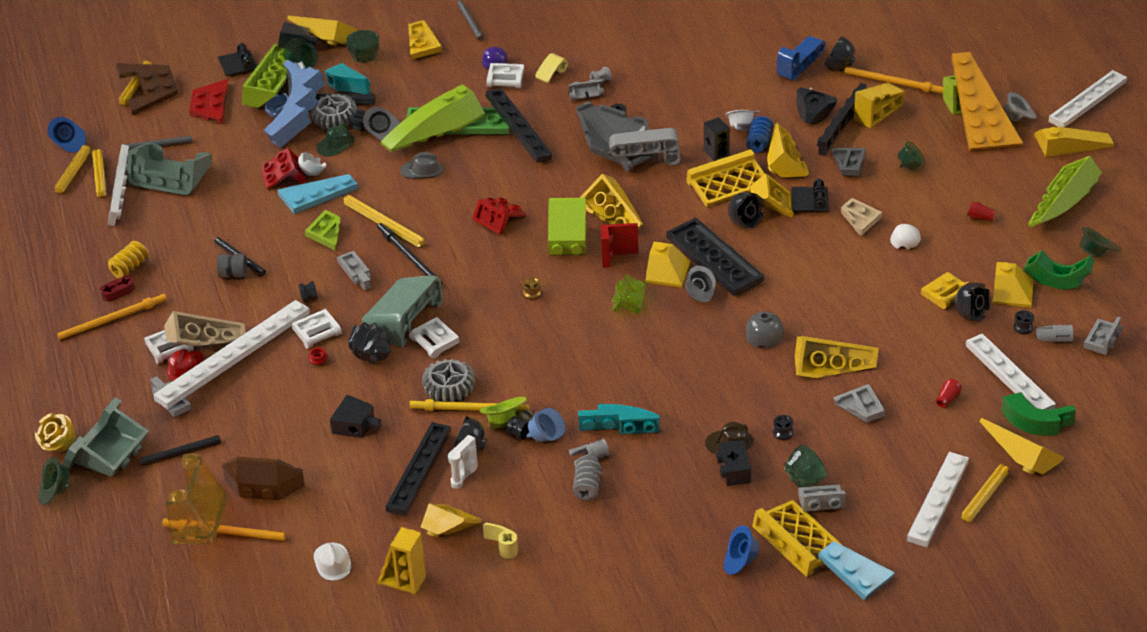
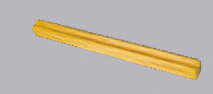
M351 195L344 197L345 205L377 224L383 223L388 229L393 230L396 235L413 245L421 247L425 244L424 238Z

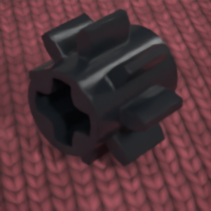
M357 109V113L351 114L350 125L353 126V129L364 132L363 117L366 111Z

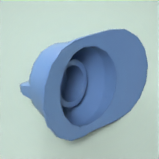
M545 408L536 412L528 423L529 433L527 437H533L539 443L553 441L561 437L565 432V423L562 416L552 408Z

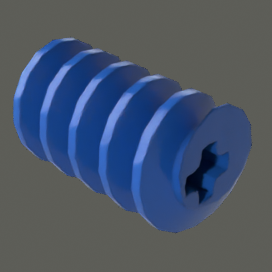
M759 116L751 122L746 146L749 150L752 149L754 153L762 152L769 145L773 129V122L770 118Z

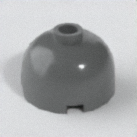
M763 311L755 313L746 324V340L759 348V345L765 346V349L776 347L783 340V322L772 312Z

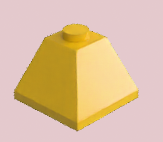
M764 174L750 186L751 192L758 194L764 202L763 207L788 217L794 216L791 192L769 175Z
M653 242L649 253L645 283L682 288L690 266V260L672 244Z
M997 262L993 304L1031 308L1033 279L1017 264Z
M429 504L421 528L428 530L427 534L439 537V535H449L480 524L482 519L449 505Z

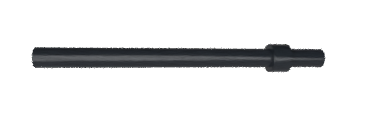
M383 223L377 225V229L383 233V237L388 242H392L425 276H436L396 237V233L393 230L388 229Z

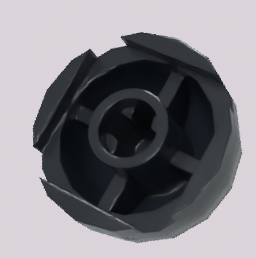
M843 36L840 37L831 50L830 58L827 57L824 65L835 71L844 70L847 66L851 67L856 60L854 57L855 47L852 42Z
M740 192L731 198L728 204V216L739 227L754 228L763 217L764 212L761 211L764 202L756 193Z
M967 283L961 286L954 298L955 307L963 318L981 321L986 317L983 314L985 310L990 309L991 294L990 290L985 288L986 285L984 283Z
M466 415L453 449L470 435L475 438L477 453L479 449H484L487 439L484 438L485 430L479 421Z

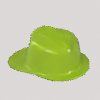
M526 397L512 398L496 405L486 406L480 409V412L486 414L489 426L492 429L506 427L510 419L516 416V407L525 403L527 399Z

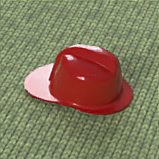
M187 349L174 352L168 360L167 377L171 381L176 380L203 362V354L196 350L189 352Z

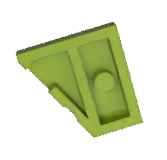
M324 210L305 230V236L335 250L341 217Z

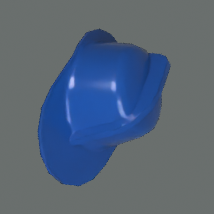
M56 117L50 121L47 128L49 138L68 152H77L85 145V132L73 121L66 117Z
M741 525L737 527L730 536L724 560V570L727 574L733 575L741 571L745 565L750 564L756 558L759 552V542L747 526Z

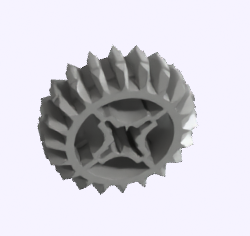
M333 93L330 96L326 94V97H320V100H317L318 104L311 109V117L317 127H321L322 130L328 129V131L331 129L335 131L336 129L342 130L343 127L348 128L351 114L357 113V106L352 97H347V95L341 96L340 93L338 95Z
M444 358L443 361L437 360L436 364L430 363V367L425 368V373L422 376V387L426 396H429L430 399H435L437 402H454L455 400L461 402L462 398H467L468 394H472L475 386V374L471 366L467 365V362H461L460 359L454 361L453 358L451 360Z

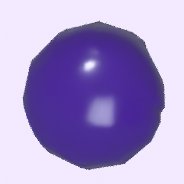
M499 47L486 49L482 56V66L489 69L491 63L507 64V53Z

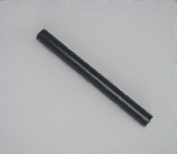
M215 238L214 243L232 256L234 254H242L221 238ZM247 257V266L259 275L264 276L266 270Z
M216 435L140 458L142 466L221 443L220 437Z

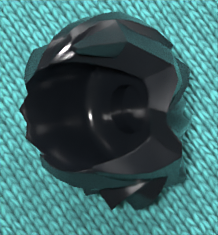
M363 322L360 326L355 324L347 341L348 347L355 357L363 361H369L373 365L385 360L391 352L386 329H378L376 322L371 325Z

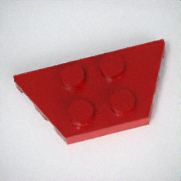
M228 79L192 90L189 108L190 116L207 121L211 118L217 120L218 124H223Z

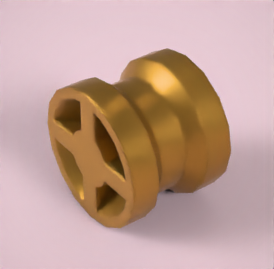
M528 277L523 280L524 298L527 300L539 299L542 296L540 279Z

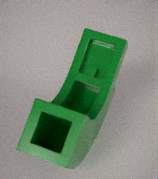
M1041 250L1028 258L1023 270L1034 280L1045 286L1056 289H1072L1081 286L1084 278L1092 272L1095 260L1088 256L1073 265H1062L1054 262Z
M1022 392L1003 396L1002 413L1013 426L1024 432L1040 436L1059 435L1060 428L1074 425L1076 409L1073 405L1043 410L1032 406Z

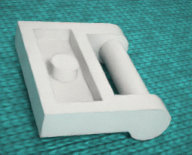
M491 63L487 76V87L507 86L521 89L524 64Z
M326 309L292 323V329L303 341L307 349L313 347L315 343L334 335L339 336L342 334L339 324ZM329 327L331 328V329H328V330H326V331H324V332H321V333H319V334H317V335H315V336L309 337V336H311V335H313V334H315V333H318V332H320V331H322V330H325V329H327V328H329Z
M437 317L413 329L409 334L410 339L414 342L417 341L432 359L437 358L441 352L460 343L459 336ZM426 334L436 345L432 346L422 335Z
M165 330L144 338L145 344L154 356L157 364L162 363L163 360L169 358L176 351L187 349L191 352L194 350L193 346L184 344L174 347L179 344L167 341ZM174 347V348H172V349H169V350H167V351H164V352L160 353V352L163 351V350H166V349H168V348Z
M470 435L448 454V461L451 463L452 470L451 486L455 489L461 488L463 480L475 472L478 467L475 438Z

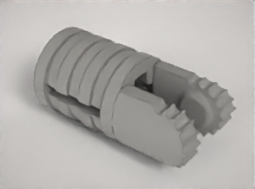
M1039 326L1036 329V335L1040 341L1073 342V326Z
M600 439V441L571 449L569 453L571 456L585 453V455H592L597 457V459L609 456V449L606 441Z

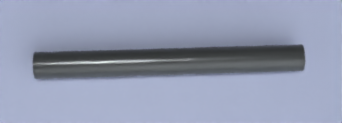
M458 1L459 9L477 39L482 41L484 39L482 32L463 1Z
M192 136L123 145L129 146L128 151L148 142L160 146L192 143Z

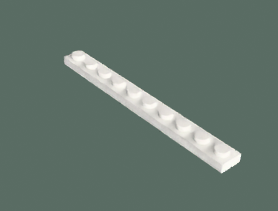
M297 300L293 301L153 394L154 400L166 409H169L291 327L293 322L309 315V308Z

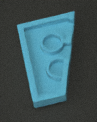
M835 541L820 551L818 558L863 600L892 579L895 572Z

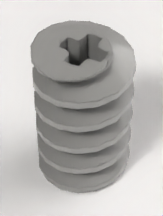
M585 455L578 458L576 462L573 493L579 499L591 501L598 496L602 468L597 457Z

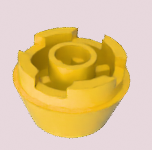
M50 413L39 421L41 425L38 433H35V439L42 449L64 452L75 442L76 431L68 416Z

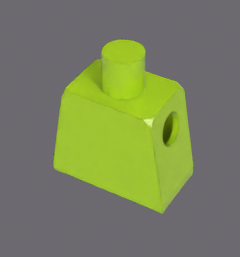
M955 75L943 78V99L953 115L962 113Z

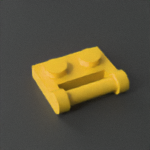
M946 272L921 288V295L940 308L946 309L954 301L960 287L969 282L964 283L951 273Z

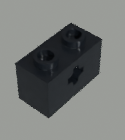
M719 117L704 122V151L713 161L730 156V127Z
M744 440L719 443L716 459L718 464L721 463L720 476L725 478L726 486L751 483V466Z

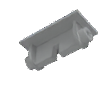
M602 79L569 84L568 94L570 99L574 101L586 99L585 93H588L589 98L601 97L604 94Z

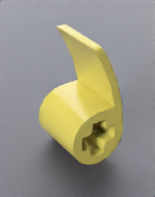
M551 53L541 64L535 76L537 79L549 83L555 71L563 73L566 70L568 61Z
M492 523L483 524L484 538L498 541L499 553L503 558L511 559L517 556L518 540L515 532Z

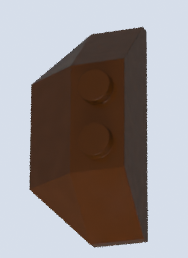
M236 457L222 464L225 482L239 497L280 500L305 485L303 469L295 468L291 464L278 459Z

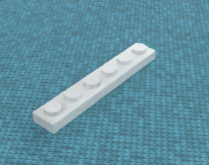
M1112 70L1051 114L1049 122L1057 127L1068 126L1124 85L1127 77Z
M123 144L118 159L107 224L115 226L116 219L120 220L122 209L119 208H122L124 200L122 197H124L128 164L126 163H128L129 146Z
M980 334L966 340V347L1014 393L1022 392L1026 400L1036 408L1043 410L1055 409L1056 403L987 337Z
M952 452L948 453L907 535L908 542L928 547L968 465L969 457Z

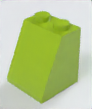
M549 198V255H586V198Z

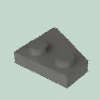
M832 148L833 157L841 174L860 176L867 154L866 148Z

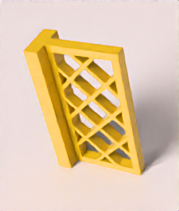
M750 149L689 169L686 182L689 187L693 186L704 205L709 207L730 200L740 192H751L750 186L754 183V178L759 179L765 173L754 159L755 154ZM752 166H753L754 169H755L754 172L749 171V170H745V168L752 167ZM733 172L740 173L738 177L729 175ZM742 174L751 176V180L742 179ZM718 177L724 178L722 182L713 179ZM728 179L736 183L734 186H732L729 184H725V182ZM704 182L707 183V187H701L698 184ZM738 183L748 185V187L744 189L739 188L737 186ZM710 185L720 187L719 191L709 189ZM724 188L731 190L732 192L729 194H725L721 191ZM706 194H711L716 197L714 199L708 200Z
M793 500L768 511H765L763 508L755 511L752 527L806 577L813 574L814 568L825 564L820 559H816L812 554L819 555V552L833 541L842 545ZM792 509L797 514L786 513L785 511ZM772 516L781 518V521L774 520ZM784 519L794 520L796 524L784 522ZM799 521L808 523L810 527L798 525ZM785 529L795 530V533H789ZM797 531L806 532L810 534L809 536L798 535ZM812 534L821 535L824 539L814 538ZM798 541L806 542L808 546H803ZM811 544L822 545L823 549L811 547Z

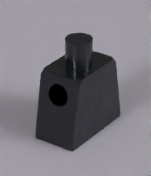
M284 22L279 35L278 48L305 51L307 45H317L318 37L309 35L310 29L307 27Z
M346 395L330 418L332 434L362 438L369 428L379 430L381 419L375 417L374 408L371 404Z

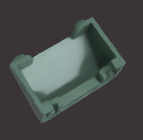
M148 142L129 150L128 180L134 186L187 195L194 191L211 166L212 153L200 152L195 156L194 160L187 159L184 163L163 159L164 152L162 147Z
M434 275L400 278L372 309L363 316L362 323L366 322L371 325L376 322L378 329H386V336L389 337L390 343L402 348L407 343V339L404 338L405 333L412 329L411 321L426 305L438 308L443 303L441 279Z

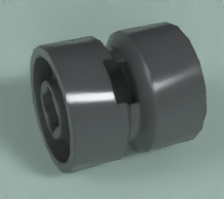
M219 254L217 258L218 277L230 278L233 275L235 278H246V254H234L233 257L230 254Z

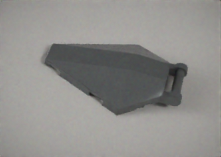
M590 101L577 106L576 113L590 152L621 164L627 172L647 160L657 158V153L614 157L610 153V136L617 133L648 130L647 119L638 116L631 118L625 116L623 111L603 104L599 107L591 104Z

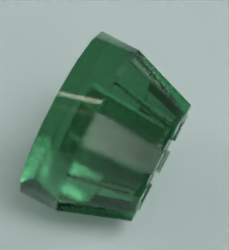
M358 30L348 35L346 38L347 50L354 61L367 63L368 60L373 61L380 47L377 33L370 30Z
M800 445L794 449L784 464L785 472L791 476L789 479L792 482L795 481L796 486L799 488L816 485L827 477V472L821 459L806 445Z

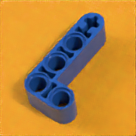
M808 36L794 50L782 47L777 55V75L794 81L824 52L826 42Z

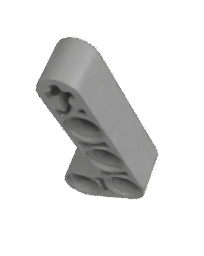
M673 128L617 133L609 138L610 153L614 157L664 152V160L668 165H676L680 161L678 132Z

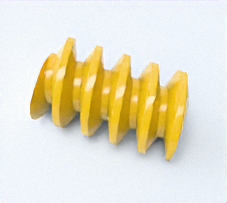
M132 241L119 253L115 254L114 257L109 259L108 267L111 273L117 279L124 275L127 276L129 271H133L134 267H138L139 263H143L145 259L149 258L148 250L140 242Z

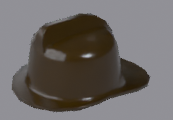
M728 422L723 426L722 430L707 436L705 447L708 451L716 454V451H719V443L744 440L746 450H748L753 445V437L748 433L747 425L739 422Z

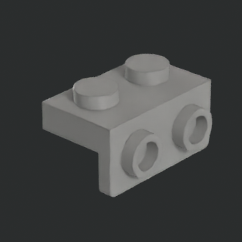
M1117 316L1114 323L1097 319L1084 342V348L1107 355L1109 349H1113L1115 346L1116 336L1120 337L1122 333L1121 317Z
M840 485L798 488V496L803 511L844 508L846 493L844 490L841 491Z

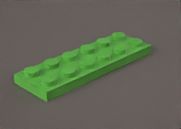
M408 107L407 117L421 107ZM482 107L485 117L458 131L452 132L450 130L443 133L448 135L509 134L510 128L494 107Z

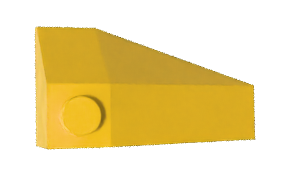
M297 16L287 17V19L295 24L309 28L310 33L327 41V44L332 46L345 44L352 35L358 32V29L335 20Z
M779 123L775 124L767 157L768 169L773 174L777 173L780 177L808 176V167L804 161L801 162L800 158L802 155L795 148L796 144L793 138Z
M1051 127L1034 133L1046 157L1114 147V142L1108 133L1065 127Z
M601 174L580 197L586 198V210L609 224L637 223L638 230L643 225L624 190L613 177Z
M800 336L797 337L795 349L796 375L820 378L875 368L879 348Z
M980 419V423L1015 462L1023 465L1022 470L1032 475L1035 472L1043 475L1064 459L1063 456L988 420Z

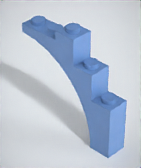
M289 60L284 62L283 65L292 77L290 96L279 115L264 129L270 141L279 148L311 123L308 111L318 104L315 98L317 96L316 92L325 85L322 79L324 76L318 69L314 70L311 67L301 69L296 62L292 63Z

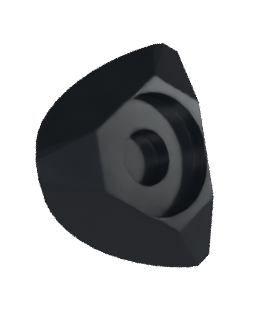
M800 87L797 89L796 94L799 115L806 123H819L833 111L837 104V98L814 91L811 87L810 89Z

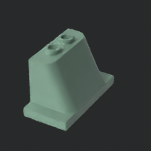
M115 397L103 410L100 420L85 437L80 436L68 449L60 469L68 473L77 464L113 477L120 468L124 470L131 461L129 458L132 455L136 456L142 448L141 444L149 431L120 411L119 407L122 401Z

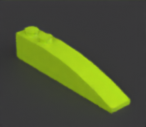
M274 44L242 87L243 105L258 108L276 96L286 82L287 70L283 63L289 60L290 49L278 48V44Z
M462 84L433 99L412 113L396 126L381 141V144L391 152L412 146V142H424L428 140V137L434 135L440 137L444 135L443 132L450 130L452 132L458 131L485 117V112L474 92Z
M1091 156L1063 166L1047 187L1048 194H1044L1042 197L1043 202L1038 204L1037 208L1039 210L1034 212L1028 223L1030 227L1059 216L1090 193V188L1098 182V178L1102 174V171Z

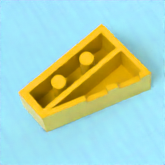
M885 83L855 92L854 120L868 128H872L903 106L904 90L890 83Z
M401 527L389 547L385 564L382 567L377 583L416 594L426 577L422 536L420 532Z

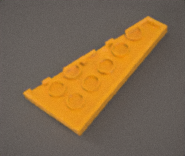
M952 53L951 58L969 151L1022 146L1023 142L971 53Z

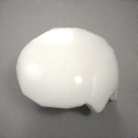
M307 152L299 156V167L309 176L319 175L326 167V163H320L319 157L314 158Z
M901 224L893 231L890 238L891 244L897 249L904 246L909 250L910 248L917 247L921 240V234L916 227L910 224Z

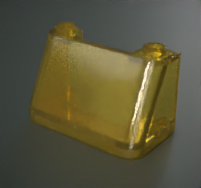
M195 453L183 454L181 464L185 471L187 490H174L169 494L166 501L172 544H209L216 538L227 504V492L201 456Z

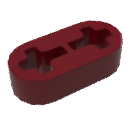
M123 276L104 284L100 288L102 299L104 301H113L131 293L135 289L134 280L130 276Z

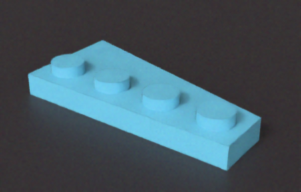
M350 174L279 189L278 195L289 209L296 214L357 190L358 184Z

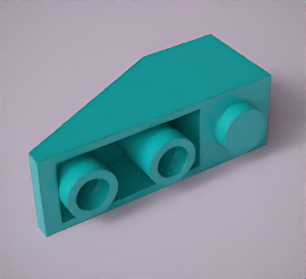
M340 63L325 70L328 86L333 89L361 94L371 93L369 79L345 64Z

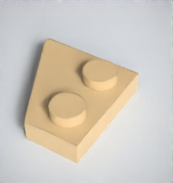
M853 198L841 207L842 215L861 236L882 218L881 211Z

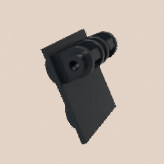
M244 43L237 45V52L218 56L226 76L252 71L257 67L250 49H247Z
M817 178L813 183V187H791L792 211H829L828 187H824L822 179Z

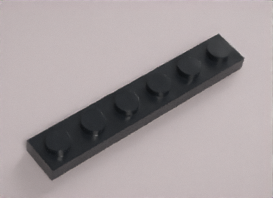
M860 83L853 90L851 97L847 98L843 108L839 109L838 115L833 117L830 126L826 127L822 137L818 138L817 147H819V155L825 156L853 118L855 92L867 89V84Z
M502 88L486 91V98L534 161L537 163L551 160L553 154Z
M435 422L430 424L385 506L386 512L406 516L449 437L451 426Z

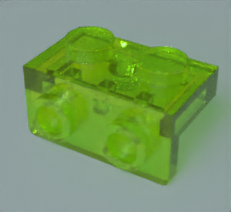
M627 274L622 280L619 279L614 288L616 293L612 299L614 303L612 310L616 312L620 306H623L638 314L642 308L646 284Z

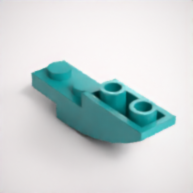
M598 404V410L578 411L579 431L619 429V434L660 432L659 415L645 409L619 404Z

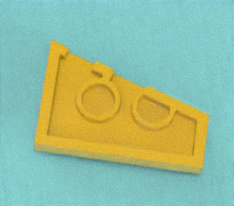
M424 20L408 24L411 60L442 51L441 44Z

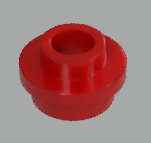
M320 347L313 348L308 355V360L313 365H321L328 359L327 353Z

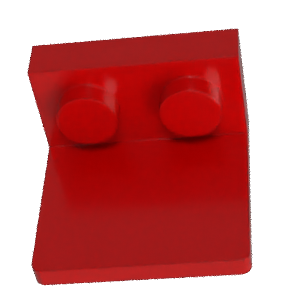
M286 148L261 167L265 187L268 190L288 176L294 181L297 180L300 184L307 181L305 173L299 167V157L292 150Z
M487 197V199L478 200L472 220L498 234H503L509 217H525L527 213L522 211L520 206L509 204L505 198L498 197L494 199Z
M637 223L601 225L602 268L610 267V260H613V255L638 254Z

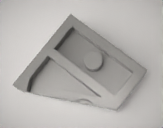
M869 384L833 397L835 405L865 422L885 416V410Z

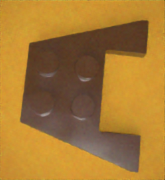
M116 63L119 78L137 76L144 94L143 97L128 99L132 115L137 114L138 110L142 108L147 109L151 107V104L157 101L162 102L178 94V88L169 65Z

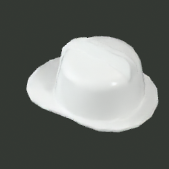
M734 110L727 112L725 116L729 119L732 128L745 132L751 126L754 114L760 113V111Z
M326 543L318 547L314 552L317 570L324 579L336 581L345 578L349 574L351 561L343 545Z

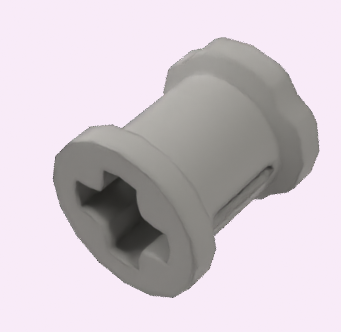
M605 66L600 71L590 72V80L602 79V82H609L612 80V75L609 68Z

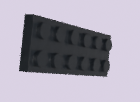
M697 218L666 232V237L696 264L708 268L714 274L715 280L733 296L764 281V275Z

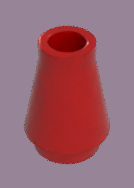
M972 201L967 215L971 216L972 219L993 221L996 211L978 201Z
M955 379L944 381L939 396L936 399V404L939 407L945 408L961 394V384Z

